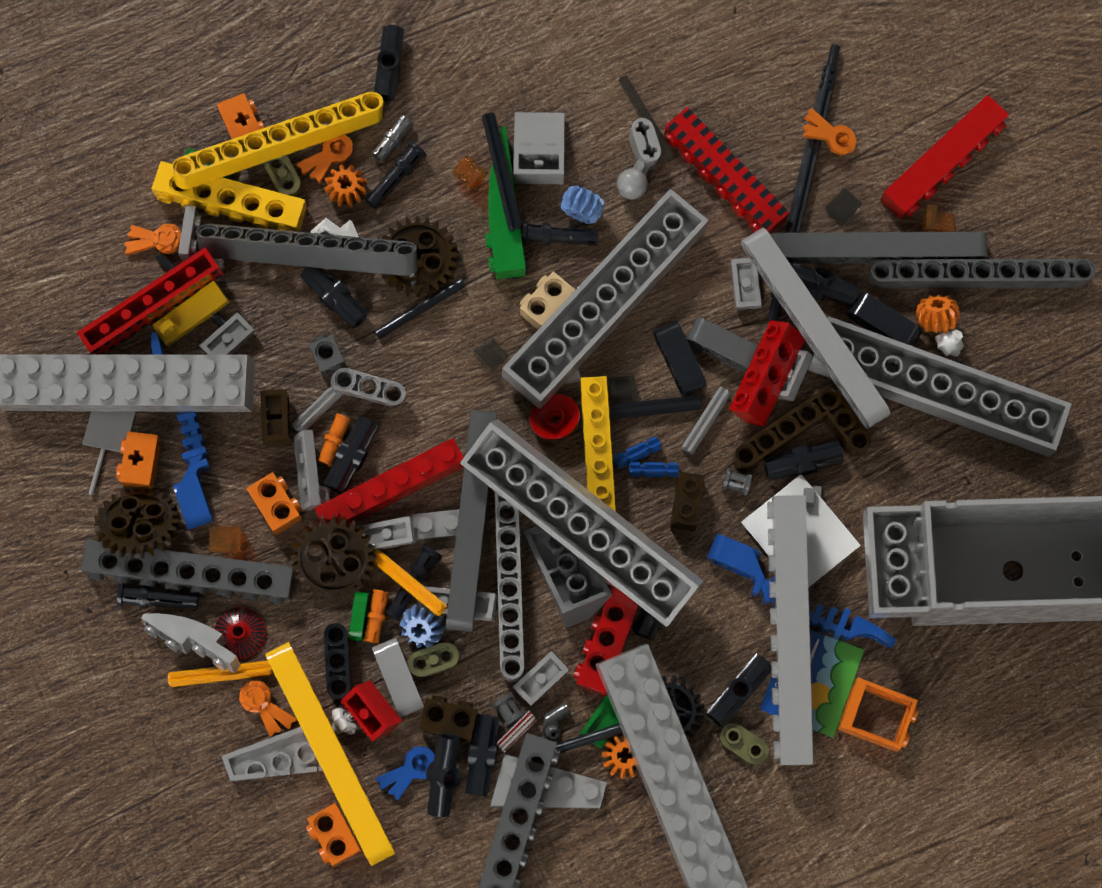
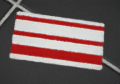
M530 710L497 742L503 752H506L537 721Z

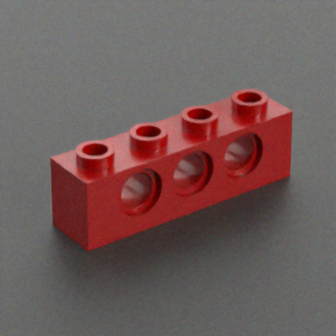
M770 320L730 405L729 410L746 424L765 427L805 339L801 333L790 323Z
M614 585L610 589L612 596L603 604L604 609L601 616L596 614L591 629L596 631L592 640L588 638L582 652L586 654L584 664L578 663L573 678L578 679L577 687L602 696H606L607 692L598 671L591 668L590 662L594 658H600L605 661L622 653L638 608L636 602ZM613 609L619 610L623 618L617 622L611 621L608 617L609 611ZM602 634H610L614 642L610 646H603L599 641V637Z

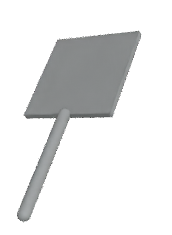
M91 411L82 444L101 448L89 489L90 495L94 494L106 450L121 453L122 439L126 438L127 431L131 432L136 412Z

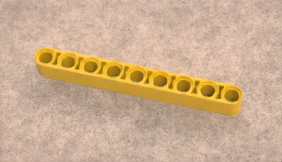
M367 92L179 157L172 164L175 184L181 189H190L331 140L343 134L374 125L383 118V98L376 92Z
M290 642L265 653L368 862L373 866L395 854V851Z

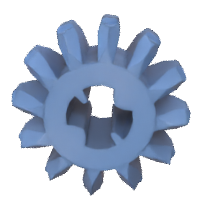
M569 187L562 197L561 209L566 215L587 224L596 223L603 212V199L585 187Z
M418 603L404 612V618L400 621V626L404 628L401 635L409 637L408 644L414 641L416 642L417 649L422 647L423 644L429 648L433 643L438 642L442 638L441 635L445 630V625L442 624L444 616H437L425 605L421 607Z

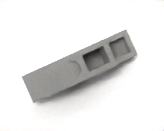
M150 613L143 614L141 617L145 625L144 630L153 638L159 636L164 639L165 645L175 652L180 650L187 654L192 648L199 656L204 658L207 655L213 659L212 663L222 671L228 669L235 673L241 666L237 656L224 648L226 642L223 634L205 624L171 614Z

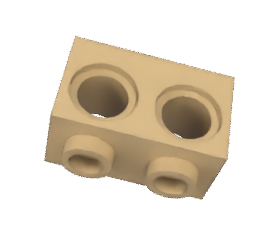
M554 271L549 276L544 275L537 283L536 291L532 295L528 293L519 304L521 306L520 315L537 330L575 291L571 285ZM558 288L561 293L558 296H551L548 290ZM535 306H541L545 311L542 314L536 315L532 313L531 309Z

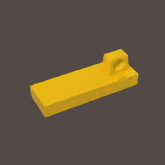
M212 281L152 326L165 345L169 347L230 302L218 284Z

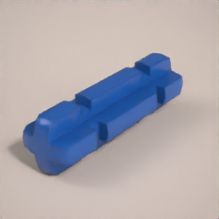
M657 436L648 439L646 443L643 441L626 449L625 453L620 452L614 455L613 461L616 467L621 469L627 466L628 462H636L648 456L650 452L655 453L659 451L662 447L661 442Z
M631 462L629 464L630 477H640V475H643V477H664V475L678 477L679 464L668 462V465H664V462H644V464Z

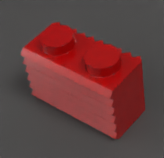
M371 680L356 685L341 700V704H344V708H348L347 712H351V716H354V720H357L360 728L364 729V733H367L370 741H375L389 735L402 723V719Z

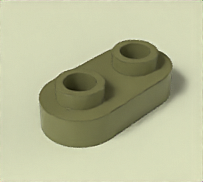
M287 155L264 163L265 169L278 193L295 197L300 192V179ZM279 162L282 164L280 168L273 167L275 163ZM288 183L293 184L291 189H285L284 187Z
M440 643L414 652L409 657L408 668L415 677L425 678L454 668L459 661V651L452 643ZM443 653H450L451 659L443 661L441 658ZM421 660L426 662V667L422 670L416 666Z
M727 724L720 731L719 740L721 745L746 763L759 765L768 757L769 750L767 744L739 724ZM730 732L737 733L738 739L736 741L729 739L728 734ZM753 746L760 749L758 756L752 755L751 748Z

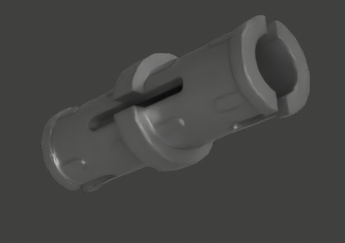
M401 115L390 131H386L383 134V140L371 152V155L376 160L380 159V163L385 162L395 147L399 148L402 138L413 127V123L408 118L404 120L405 116Z

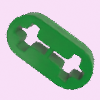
M355 592L349 629L350 641H363L369 593Z

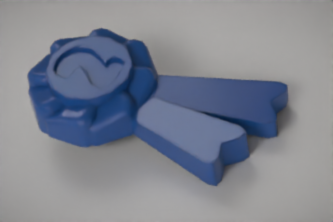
M414 747L406 754L404 766L375 778L380 783V789L383 790L396 782L388 791V794L394 795L399 800L413 778L426 779L427 768L434 761L435 755L427 747Z

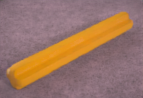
M374 551L376 560L372 562L434 614L437 616L443 614L447 609V605L382 551Z
M268 661L240 664L241 666L235 673L228 669L222 671L218 667L168 673V684L170 687L269 676L272 674V668Z

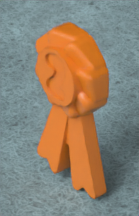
M810 108L808 110V115L804 119L810 124L803 126L805 131L803 134L804 138L825 140L830 151L840 156L854 151L857 139L852 129L845 125L833 127L814 109Z
M343 134L323 142V151L298 163L297 168L301 169L302 175H306L313 170L310 174V179L317 180L321 184L332 163H344L353 154L352 140Z
M162 224L155 231L131 225V231L127 236L135 240L124 243L127 247L125 250L126 255L155 247L161 253L173 254L179 250L182 231L175 224Z
M251 680L241 688L239 702L244 709L249 712L260 713L270 737L275 732H282L275 719L287 729H290L291 723L296 722L297 719L271 702L272 692L264 682Z

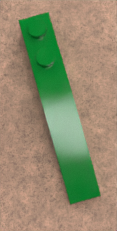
M505 126L500 128V137L515 195ZM492 163L488 196L489 233H485L486 247L492 248L493 257H488L490 272H495L496 280L526 276L520 230H508Z

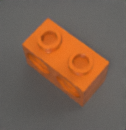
M272 472L246 488L275 536L302 520L299 513L303 510L295 497L291 500L286 494L289 487L282 476L276 478ZM275 487L276 493L270 498L263 496L266 488ZM281 508L290 510L289 516L285 519L277 518V512Z
M334 803L307 818L309 825L306 826V829L312 840L318 839L322 846L318 851L325 864L330 862L331 866L335 867L362 852L338 804ZM325 817H330L333 820V827L328 832H322L319 828L320 821ZM336 841H343L346 846L345 852L340 856H335L332 853L331 848Z

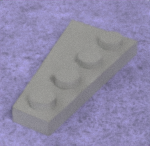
M301 727L222 756L230 781L323 771Z
M504 755L491 807L504 806L518 762L517 757ZM529 762V767L533 772H540L544 768L542 764ZM550 767L548 774L553 775L549 790L543 789L540 800L545 801L543 808L600 809L607 782ZM530 782L524 783L521 787L522 795L526 798L534 797L536 786Z

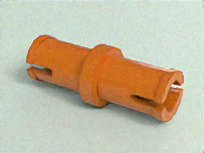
M338 413L335 415L336 417L329 433L325 434L323 438L325 442L316 460L332 467L337 450L343 442L342 439L351 421L350 418Z
M373 589L370 611L366 612L368 620L363 641L375 644L380 643L379 639L383 621L387 619L385 611L388 596L390 595L389 592Z

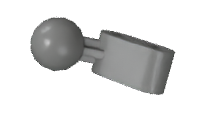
M646 118L636 119L628 136L636 163L633 168L624 170L616 181L619 194L629 200L638 199L646 193L648 188L646 174L657 166L661 155V147L654 126Z

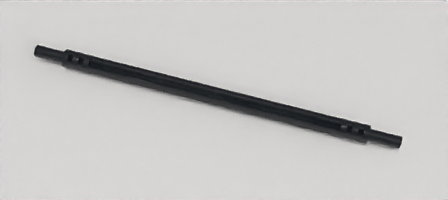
M832 44L830 47L827 64L822 70L814 110L825 120L838 71L836 65L840 46ZM810 138L806 140L785 233H800L821 140ZM772 291L770 294L772 301L767 318L768 322L770 320H778L781 307L780 302Z

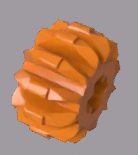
M340 165L339 172L331 169L332 177L325 178L327 184L325 192L330 194L329 200L331 202L337 200L339 207H342L344 202H347L348 207L351 208L353 200L360 203V195H366L367 191L364 186L367 185V181L365 178H362L363 173L361 170L354 172V166L352 165L345 170L344 166ZM345 183L350 184V187L347 185V189H342L341 185L345 187Z
M930 295L928 299H921L920 304L917 305L916 318L919 327L925 329L928 333L931 331L936 334L938 332L947 333L948 330L955 329L956 324H958L960 311L956 300H950L949 296L940 297L938 295L933 297Z
M616 735L613 737L616 746L610 742L605 744L606 748L612 752H602V757L611 758L603 766L604 768H608L611 765L614 766L610 772L612 776L616 774L617 770H621L620 779H625L626 771L628 770L631 778H634L636 774L633 767L637 770L638 768L627 741L623 736V742H620L619 737ZM622 750H627V755L631 754L632 757L626 763L620 762L621 758H617V754H621Z

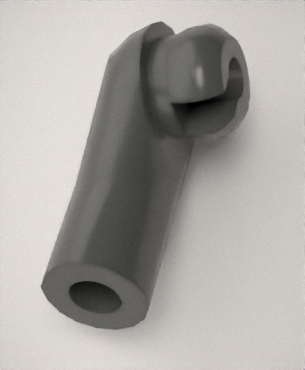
M562 703L544 716L542 732L546 739L556 740L559 737L560 720L571 714L565 703Z

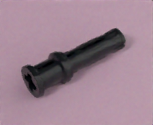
M412 141L408 143L409 147L400 157L394 159V166L364 199L372 208L377 210L406 175H411L417 163L427 157L425 151Z
M523 221L522 243L526 244L527 241L542 242L543 245H547L550 242L597 246L598 230L551 227V224L548 223L537 225L528 224L527 221Z
M424 544L421 547V554L415 563H411L409 569L411 570L410 575L421 584L424 579L427 580L431 577V570L437 560H441L443 557ZM401 587L385 613L399 621L414 596Z
M125 584L119 585L117 594L118 607L133 605L139 606L140 609H145L148 606L197 611L199 594L153 591L147 586L134 588L126 587Z

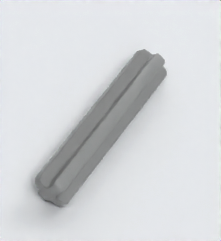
M342 374L337 379V383L342 387H347L350 379L347 375ZM330 386L292 423L293 429L297 433L307 430L343 393L335 391Z
M724 387L718 388L683 443L682 449L691 455L695 453L731 395L729 390Z

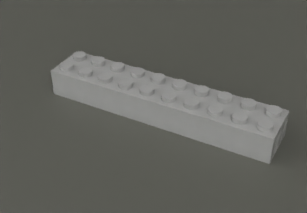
M670 189L502 368V378L537 408L541 409L705 233L709 220Z
M828 316V320L881 397L1046 457H1050L1057 450L1072 405L1071 403ZM814 354L808 370L831 378Z
M0 354V409L4 411L253 412L255 361L248 355Z
M498 419L489 423L460 462L461 465L666 627L669 626L703 583L702 579Z
M806 495L773 496L772 502L767 503V519H772L773 528L768 530V545H773V555L768 556L769 572H774V582H769V597L775 600V608L770 609V624H775V635L770 636L771 651H776V661H771L772 678H777V688H772V704L777 705V714L773 715V731L778 732V741H773V754L775 759H779L780 765H813Z
M643 644L595 664L686 888H748L649 645Z

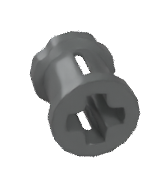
M727 468L722 490L730 489L742 492L743 496H747L752 474L744 475L732 472L731 468ZM731 480L743 482V484L735 483Z
M513 693L503 696L492 704L503 717L505 727L516 723L525 715L524 712H520L514 702Z

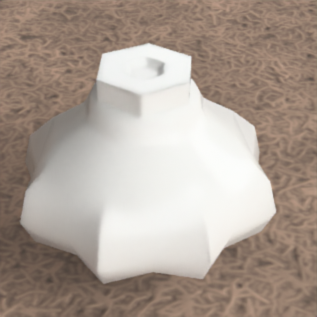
M957 329L955 331L948 330L947 333L939 332L935 336L938 349L943 351L946 356L952 355L956 357L964 347L962 332Z
M343 705L333 709L332 718L334 722L332 727L337 734L344 732L352 735L360 729V724H357V720H354V716H351V712H347L348 708H344Z

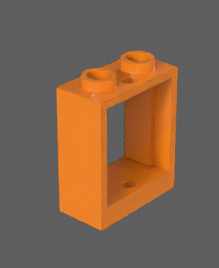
M858 677L852 685L837 730L898 752L901 750V747L906 748L911 733L907 732L910 722L914 723L917 718L919 708L916 707L918 700ZM864 691L905 707L893 741L852 726Z

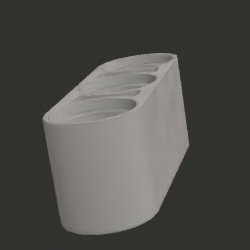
M349 368L338 369L332 375L330 382L333 389L337 392L391 407L400 404L406 394L404 387L398 382ZM338 374H346L349 377L350 383L347 387H342L337 383ZM363 381L373 383L374 391L372 394L364 393L362 390ZM388 388H395L398 391L399 397L396 401H391L387 398L386 391Z
M393 638L372 647L399 717L424 708L397 639Z

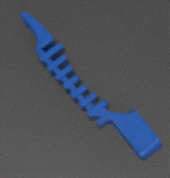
M157 332L151 333L152 354L164 355L160 337H158ZM176 412L178 421L182 425L180 428L181 432L185 436L182 443L188 451L182 453V457L186 464L190 465L182 481L174 484L173 487L188 530L213 522V517L199 478L202 472L211 470V466L206 459L209 457V454L204 446L206 443L201 435L203 432L198 423L197 413Z
M717 534L707 555V560L752 580L754 586L750 595L756 597L760 592L761 602L765 604L770 602L774 604L773 608H775L774 598L769 597V582H774V576L770 581L764 578L758 563L762 554L752 547ZM818 604L814 612L809 611V626L813 628L817 626L821 628L820 632L825 634L827 632L831 633L834 639L838 640L841 638L848 641L856 637H867L890 649L895 645L896 639L857 615L855 619L853 618L849 630L844 629L851 612L850 609L845 608L842 611L837 625L832 623L837 612L836 608L831 606L825 619L820 617L824 608L823 605Z

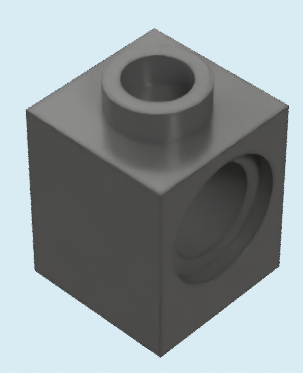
M321 335L312 341L313 343L309 344L311 353L323 378L334 374L338 369L346 368L343 357L332 335ZM324 350L333 351V355L328 359L320 357L321 352Z

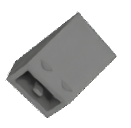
M515 112L514 184L564 185V113Z

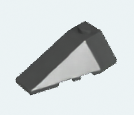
M537 525L523 531L565 628L590 619L612 596L603 576Z

